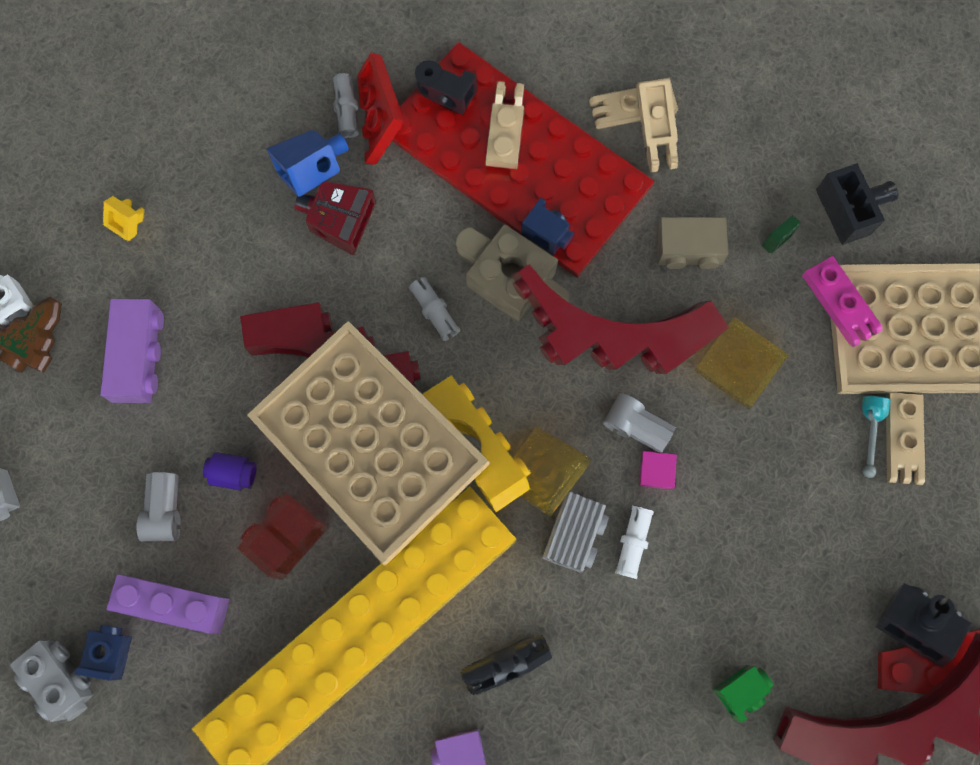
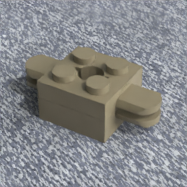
M504 224L493 239L472 227L463 229L456 238V252L459 257L472 265L466 273L467 287L518 322L521 321L532 305L527 298L525 300L522 299L513 286L515 279L511 274L528 264L532 266L547 286L564 300L569 301L568 291L551 280L556 273L558 259Z

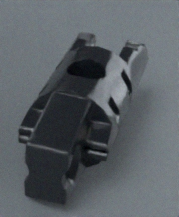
M540 635L512 644L473 662L462 669L461 677L466 683L470 694L477 695L533 671L552 659V655L544 636Z

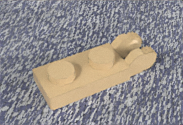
M670 78L638 82L636 87L650 172L658 171L659 158L657 146L666 145V162L669 169H677L676 143L678 142Z
M498 81L495 103L492 105L486 166L517 169L524 106H522L524 84L517 83L514 93L515 105L503 104L506 92L505 82Z

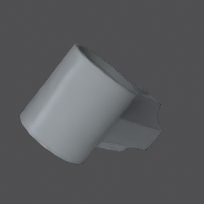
M622 393L618 394L603 421L604 426L611 431L616 429L618 430V435L626 438L632 437L658 453L663 452L676 428L646 411L645 406L635 398Z
M165 472L146 474L144 511L139 513L137 519V536L141 542L178 540L180 529H177V525L181 523L180 514L177 510L179 475Z

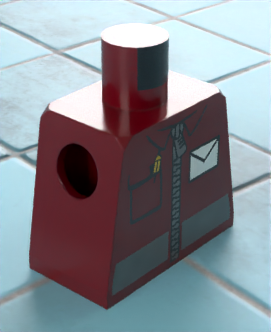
M323 182L315 197L306 193L300 197L297 196L295 210L308 214L306 224L311 233L345 252L355 255L376 205V200L371 189Z

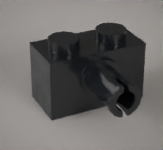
M858 163L828 173L816 189L842 245L870 236L885 221L879 205L890 201L893 202L898 198L897 188L889 191V188L895 186L892 181L869 188Z
M903 583L892 596L875 627L942 668L955 658L972 623L964 619L962 614L955 609L951 599L942 603L945 598L944 595H936L931 599L924 590Z

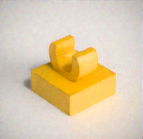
M112 196L104 201L103 225L128 242L137 235V224L143 222L145 209L141 207L135 211L132 209V200L125 199L120 201L115 196Z

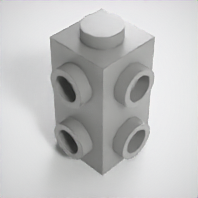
M53 640L38 641L12 662L10 667L16 674L14 675V680L22 690L29 692L36 701L35 709L42 718L50 720V722L65 719L69 722L87 709L85 702L94 695L88 688L91 685L89 678L75 675L76 670L67 660L70 658L69 651L63 644Z

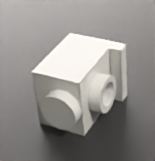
M8 274L6 276L0 275V325L7 327L14 318L27 316L33 308L32 302L19 282Z

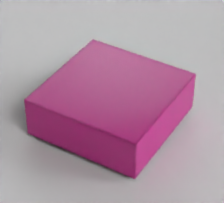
M643 451L641 453L639 486L673 490L675 488L677 455Z

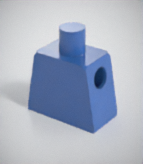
M315 130L308 131L267 148L278 176L298 197L339 173L340 168L335 157L349 150L341 133L325 140Z

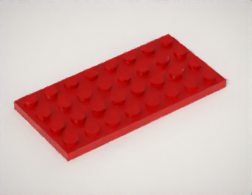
M457 42L439 64L443 70L460 77L465 70L476 75L477 92L465 113L461 115L425 98L416 88L400 106L404 123L402 129L397 132L392 142L520 235L523 221L539 199H544L546 201L545 208L549 211L555 210L561 213L567 219V222L570 223L569 230L574 232V236L565 249L559 248L553 257L558 259V264L578 278L652 188L655 181L526 89H524L522 106H524L517 169L486 166L492 105L495 103L497 82H505L506 92L503 104L515 105L514 93L517 83L463 44Z

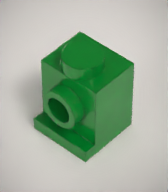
M746 665L716 686L713 691L733 720L742 723L747 719L743 712L747 710L748 713H752L766 703L764 697L772 692L770 688L774 684L762 668L756 669L755 666Z

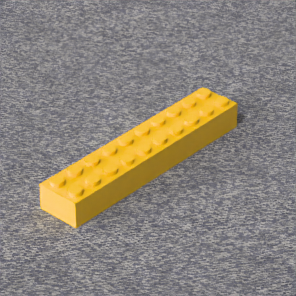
M469 486L421 530L387 565L381 563L196 724L192 730L219 765L268 764L516 542V538Z

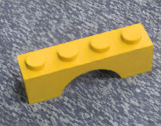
M451 375L422 394L461 434L469 435L481 444V454L490 464L474 480L495 512L530 490L526 478L530 475V472L519 457L513 460L508 450L511 447L500 431L494 434L489 427L492 424L490 417L483 407L478 409L474 407L471 402L474 400V396L464 382L458 385Z

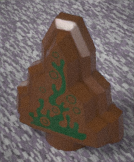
M48 297L34 305L27 316L14 318L7 327H0V350L2 351L0 353V360L21 373L27 366L45 373L52 360L49 353L55 343L52 331L60 320L62 304L54 298Z

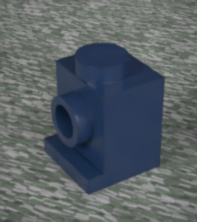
M540 198L523 221L521 235L554 256L559 248L565 249L574 236V232L569 230L570 223L567 222V219L558 211L546 209V201Z
M101 625L99 631L89 630L80 667H76L75 675L108 681L121 680L132 636L121 635L123 628L110 625ZM103 645L106 648V654L103 658H99Z

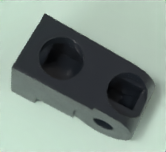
M432 60L423 61L416 67L417 88L422 96L461 115L465 113L477 92L475 74L465 70L460 77L443 70L440 64Z

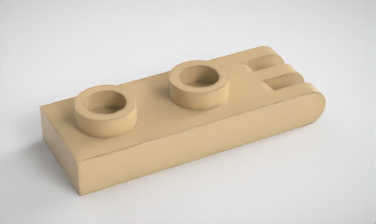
M671 85L674 114H676L678 106ZM637 88L593 96L589 99L590 106L596 107L592 110L593 118L603 117L595 121L596 129L641 121Z
M890 392L886 394V398L891 399L889 414L886 417L887 482L896 483L898 470H900V482L902 484H910L912 471H914V484L923 485L925 483L923 395Z

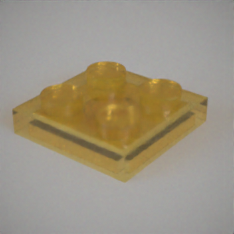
M733 317L728 324L729 329L718 337L694 371L749 410L789 355Z
M536 426L513 457V460L519 457L530 472V475L526 477L530 490L519 497L551 517L589 466L591 460L587 455Z

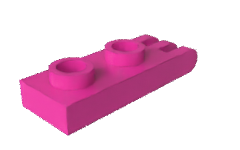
M834 256L804 272L802 277L851 347L859 345L861 343L860 339L866 341L871 338V332L876 335L883 330L882 325Z

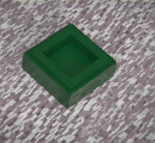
M792 215L767 237L762 247L769 254H772L794 235L801 222Z

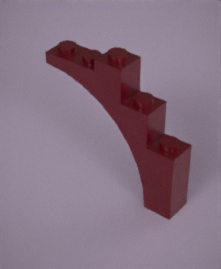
M530 264L521 267L511 274L515 279L513 286L522 299L525 300L527 298L533 306L532 314L541 327L548 328L547 332L538 337L543 344L540 350L550 363L555 362L556 365H566L592 347L591 355L601 368L617 370L641 352L643 354L640 356L641 361L650 372L668 374L729 329L712 300L698 302L677 315L653 323L614 322L591 315L568 303L546 285Z
M319 302L240 316L244 348L251 356L285 354L309 358L337 332H330L333 331L330 313H324ZM364 326L357 327L356 329L375 347L374 337L367 336ZM409 351L383 355L416 388L415 381L421 380L417 360L411 361Z
M976 632L964 657L946 679L923 697L897 710L871 717L844 719L812 715L786 706L773 739L780 750L813 765H878V753L906 765H924L933 755V740L935 737L979 755L980 633Z

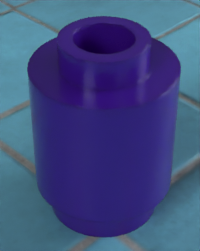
M215 452L211 458L205 460L203 477L207 478V483L210 486L242 491L244 488L251 489L256 477L257 464L256 462L249 461L248 457Z

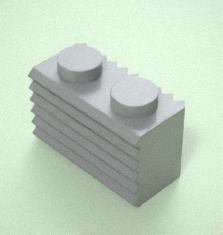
M567 491L542 559L578 573H582L585 567L591 569L598 550L592 547L596 534L603 535L609 516L603 514L606 505Z

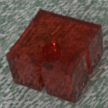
M288 493L283 497H276L265 510L267 515L264 518L266 519L261 524L257 525L254 523L249 526L241 536L243 542L237 547L268 577L279 580L285 579L329 529L326 524L300 501Z

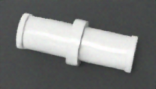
M632 506L626 535L621 537L620 542L623 543L615 573L637 579L643 549H647L649 542H646V537L653 511Z

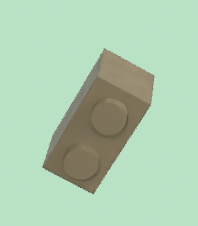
M661 217L656 229L658 265H667L669 269H682L686 265H699L701 269H714L723 264L728 256L726 217Z

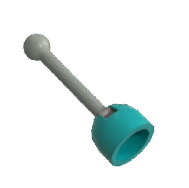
M862 397V413L871 421L867 464L862 469L863 475L867 478H873L877 473L874 467L877 426L879 421L884 420L888 416L891 399L885 397Z

